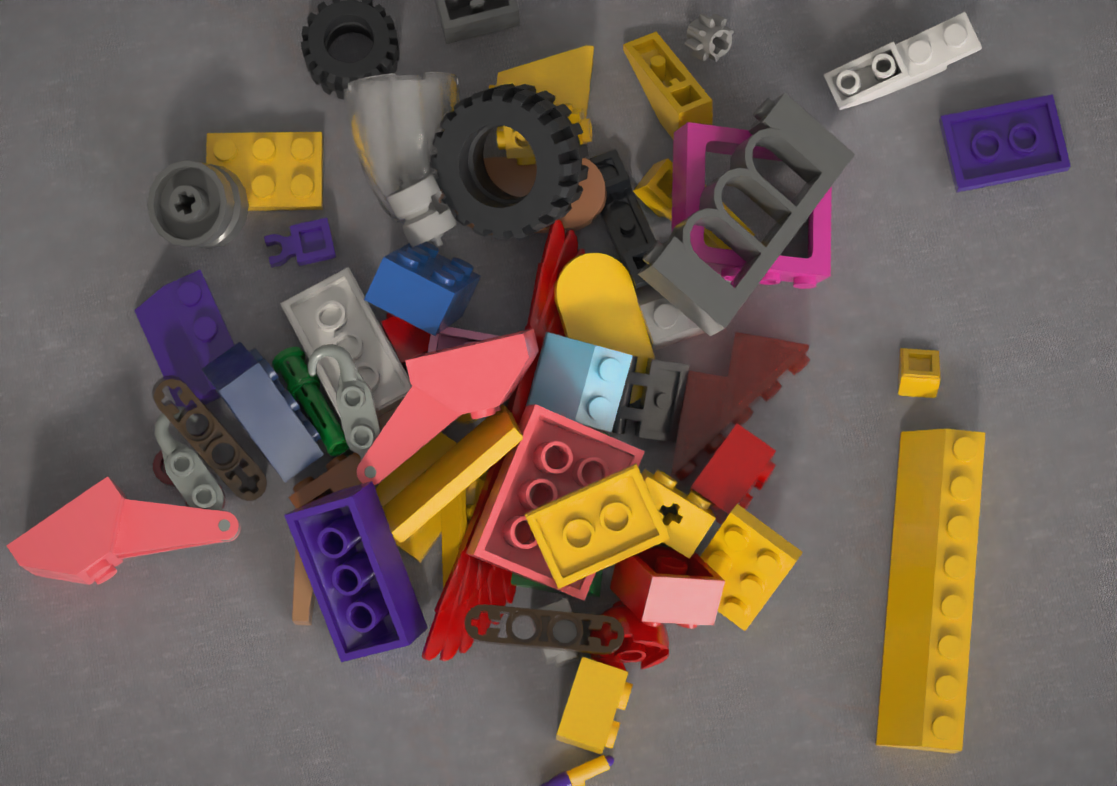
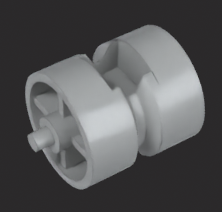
M408 173L402 175L401 179L404 184L400 185L401 189L393 192L386 198L396 217H403L405 219L402 228L411 247L426 241H433L436 248L443 245L440 238L443 236L442 233L456 226L457 222L448 205L439 203L438 199L442 193L433 174L417 181L415 178L411 180Z

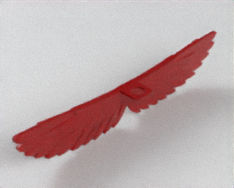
M559 219L550 225L541 263H538L528 322L527 326H525V330L534 329L539 352L511 395L507 407L517 425L526 407L546 332L566 337L554 298L556 280L568 261L576 256L585 254L583 248L578 249V240L575 232L568 230L565 235L564 226ZM506 454L488 470L473 516L458 549V555L434 609L436 613L422 652V658L427 661L434 659L440 653V660L445 662L452 659L458 649L459 653L463 654L469 650L474 640L469 637L465 629V618L471 608L483 604L505 606L506 603L512 604L514 600L516 586L511 584V572L465 554ZM481 613L479 620H472L471 626L477 627L480 635H486L490 624L497 625L499 622L489 621L488 614Z

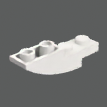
M963 12L896 45L893 41L824 74V77L839 109L842 110L885 96L946 70L947 65L981 50L982 47L966 12Z

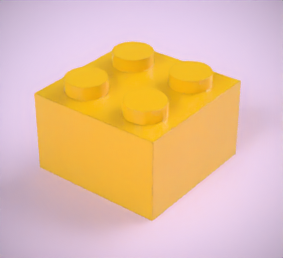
M582 657L556 734V740L602 755L604 746L612 749L621 724L613 720L617 708L625 710L633 687L632 683L626 682L629 672Z

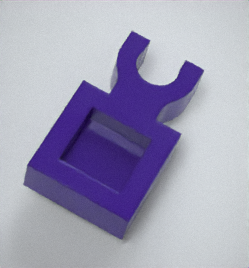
M327 217L289 226L291 236L284 237L278 234L264 236L267 247L273 245L282 247L279 255L268 257L271 268L281 266L293 257L297 258L299 266L337 258Z

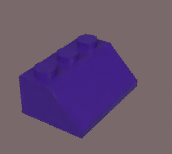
M198 270L164 285L134 311L163 377L169 375L179 377L206 405L221 398V396L201 369L233 347L235 343L201 270ZM168 386L176 406L187 408L195 404L193 400H190L189 404L185 406L177 394L181 388L171 389Z

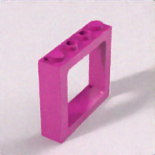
M687 122L674 132L671 233L674 227L681 221L699 211L700 197L705 188L706 152L732 155L739 144L752 136L749 130ZM755 146L753 149L752 158L782 161L765 147ZM832 186L808 217V258L780 255L759 284L775 285L779 284L780 281L793 282V287L811 289L815 288L817 283L831 277ZM693 226L690 233V242L694 252L714 271L721 274V277L727 281H732L746 261L733 250L708 247L704 242V227Z

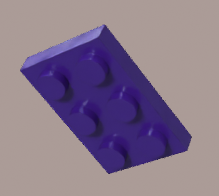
M1053 94L943 115L939 119L956 193L1065 172L1071 167Z

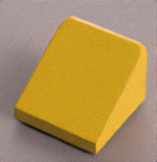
M900 348L898 394L900 396L935 398L941 379L939 351Z

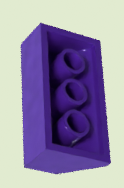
M372 481L336 491L284 515L341 662L409 646L428 629Z

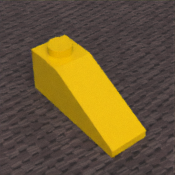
M657 31L623 44V51L660 124L673 140L674 132L687 122L713 125V100Z

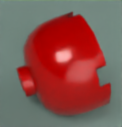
M622 601L614 603L612 608L605 610L601 614L613 617L621 623L624 629V639L620 648L612 654L590 653L592 660L627 671L623 663L641 661L640 668L646 669L662 663L669 657V637L664 623L658 627L642 624L638 621L637 616L622 604ZM603 624L601 631H590V637L600 638L602 646H609L610 640L618 638L617 633L611 632V625Z

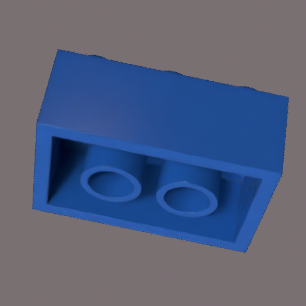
M427 241L411 247L410 243L383 257L364 300L436 336L463 316L481 275L473 272L474 267L462 259L453 257L450 260L438 254L439 248H436L435 245Z

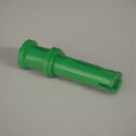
M287 348L274 357L271 366L276 373L282 375L287 384L286 389L292 397L300 402L311 424L321 436L330 456L342 454L349 446L347 445L342 427L319 390L320 379L318 375H309L308 366L304 361L306 355L302 348Z

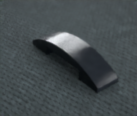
M613 149L588 160L593 162L600 170L606 185L607 197L605 206L600 213L601 218L623 266L629 272L635 287L639 288L648 284L638 275L646 265L642 258L658 240L655 239L631 188L630 178L616 149Z

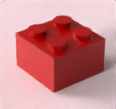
M736 423L694 481L689 493L692 490L705 500L711 502L709 508L713 511L716 517L715 520L722 525L737 504L747 510L754 498L749 494L753 487L759 491L763 488L777 466L772 462L776 450Z
M653 546L617 562L610 589L618 596L622 604L637 616L638 621L642 624L658 627L662 623H676L681 627L694 629L698 625H714L725 580L695 551L689 559L671 547Z

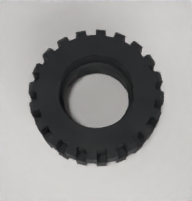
M513 83L504 84L462 99L454 105V111L447 113L440 122L444 130L435 133L432 145L437 147L438 151L436 154L430 155L431 168H437L438 177L435 180L445 195V198L441 201L443 204H447L450 209L454 208L458 214L455 219L463 226L471 223L474 224V233L484 237L493 233V237L499 240H507L511 237H516L517 239L526 237L554 224L556 220L564 217L572 209L571 203L579 200L583 188L578 184L586 180L589 167L582 165V158L589 156L587 144H580L578 135L584 132L579 122L571 123L568 116L572 112L565 104L559 106L553 104L555 101L554 95L546 90L536 93V88L532 85L522 84L515 87ZM503 125L516 130L528 141L534 152L537 165L536 179L531 191L525 196L517 197L502 191L487 173L483 156L484 145L488 134L496 126Z

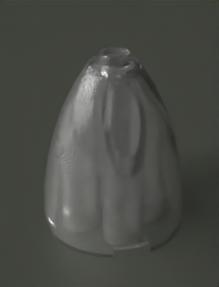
M444 72L422 73V79L419 75L396 76V73L358 79L348 83V89H344L348 126L360 167L376 199L394 224L403 226L405 219L403 217H396L386 197L399 189L402 191L400 185L404 183L401 176L408 173L410 179L415 178L417 183L422 181L421 178L433 174L434 178L438 177L437 168H431V156H437L438 151L437 147H433L432 142L435 133H444L445 129L440 124L447 113L453 112L454 105L461 101L460 79L457 75ZM440 188L442 194L438 201L442 204L441 200L445 198L442 188Z

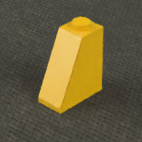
M585 45L498 72L496 85L489 84V89L512 83L515 87L522 84L535 86L536 93L546 90L554 95L555 101L553 104L555 105L570 103L573 105V109L583 108L584 119H586L594 46Z

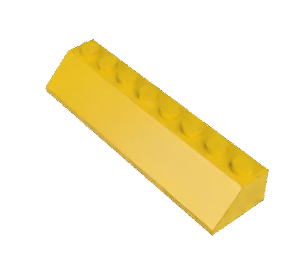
M931 429L902 431L900 433L876 746L953 754L962 751L985 432Z

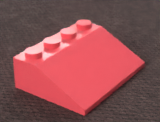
M528 405L525 407L518 424L523 440L506 453L465 554L585 601L596 572L558 589L528 524L525 513L635 463L639 467L645 451L539 405Z

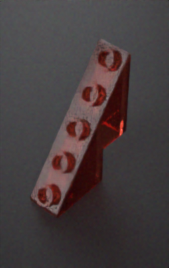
M735 332L727 377L689 371L670 476L673 479L677 477L680 481H683L697 468L698 465L694 462L697 457L704 451L711 455L726 439L722 435L733 424L736 425V423L742 426L753 416L755 412L751 407L761 398L768 402L780 391L783 386L779 381L789 372L796 376L811 361L806 355L809 344Z

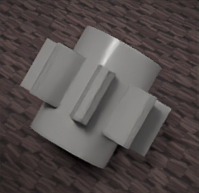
M701 13L699 18L691 22L687 29L685 45L694 49L692 56L703 62L707 58L717 62L719 57L724 56L730 50L732 34L734 32L725 26L727 19L715 13L711 17Z

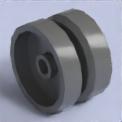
M183 160L170 164L157 175L150 187L147 206L150 221L158 234L172 244L212 249L224 246L238 236L246 222L249 203L245 187L238 176L227 168Z

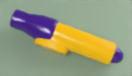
M603 754L571 770L563 771L539 786H585V780L609 770L610 766L614 763V758L610 755L604 756Z

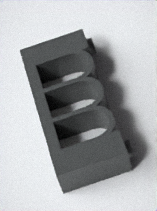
M786 93L774 101L767 98L754 112L753 116L757 120L749 130L752 136L735 148L730 158V170L704 188L700 197L699 211H696L675 226L668 241L663 244L659 241L655 242L642 258L646 265L638 275L709 336L726 328L855 155ZM755 146L765 147L806 182L792 202L765 180L755 169L752 160ZM724 185L733 186L742 191L776 221L762 242H759L724 209L721 200ZM694 225L703 226L710 230L746 261L730 284L694 252L690 242V233Z

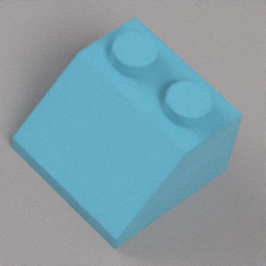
M546 332L526 406L536 404L580 424L612 432L633 355Z

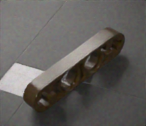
M173 375L158 379L153 386L152 396L159 410L237 497L245 501H252L261 497L266 490L267 479L255 461L182 379ZM166 386H169L171 389L181 388L177 394L185 406L189 404L190 400L195 402V404L185 408L177 419L173 415L180 412L178 407L171 400H167L165 403L161 401L165 397L162 390ZM193 414H203L208 419L206 430L200 434L188 432L186 429L187 419ZM224 442L230 444L233 447L234 453L228 462L218 463L212 459V450L217 444ZM242 458L246 460V462L239 464ZM238 464L247 476L257 475L254 479L256 484L254 489L250 490L247 486L239 489L242 481L233 470ZM232 470V472L230 473V475H229V476H226L225 473Z
M483 604L471 608L465 618V629L469 637L476 642L485 644L605 655L617 651L624 639V629L617 619L605 615ZM481 613H487L489 621L501 622L500 614H509L506 622L507 638L498 637L501 631L500 628H488L486 635H480L478 628L471 626L472 620H479ZM521 616L530 617L536 624L535 633L528 639H520L512 631L513 622ZM561 620L571 621L577 628L576 637L569 643L559 642L553 635L555 624ZM582 621L591 622L588 631H601L603 624L611 625V632L617 633L618 638L610 640L609 646H602L600 638L588 637L589 645H580L583 636Z

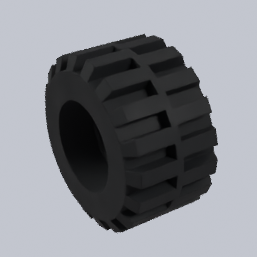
M332 0V4L328 6L324 1L317 6L319 13L317 15L312 12L307 17L308 27L303 26L301 33L303 38L301 49L312 80L316 85L321 84L323 91L329 95L332 91H335L339 99L346 100L347 94H352L354 100L362 99L361 93L368 91L370 97L377 94L376 86L380 84L385 88L390 83L389 74L395 75L397 71L396 61L400 59L397 31L391 16H386L385 8L380 4L374 7L372 0H362V2L357 0ZM346 33H360L367 36L373 42L370 52L356 62H341L334 59L328 53L333 41Z

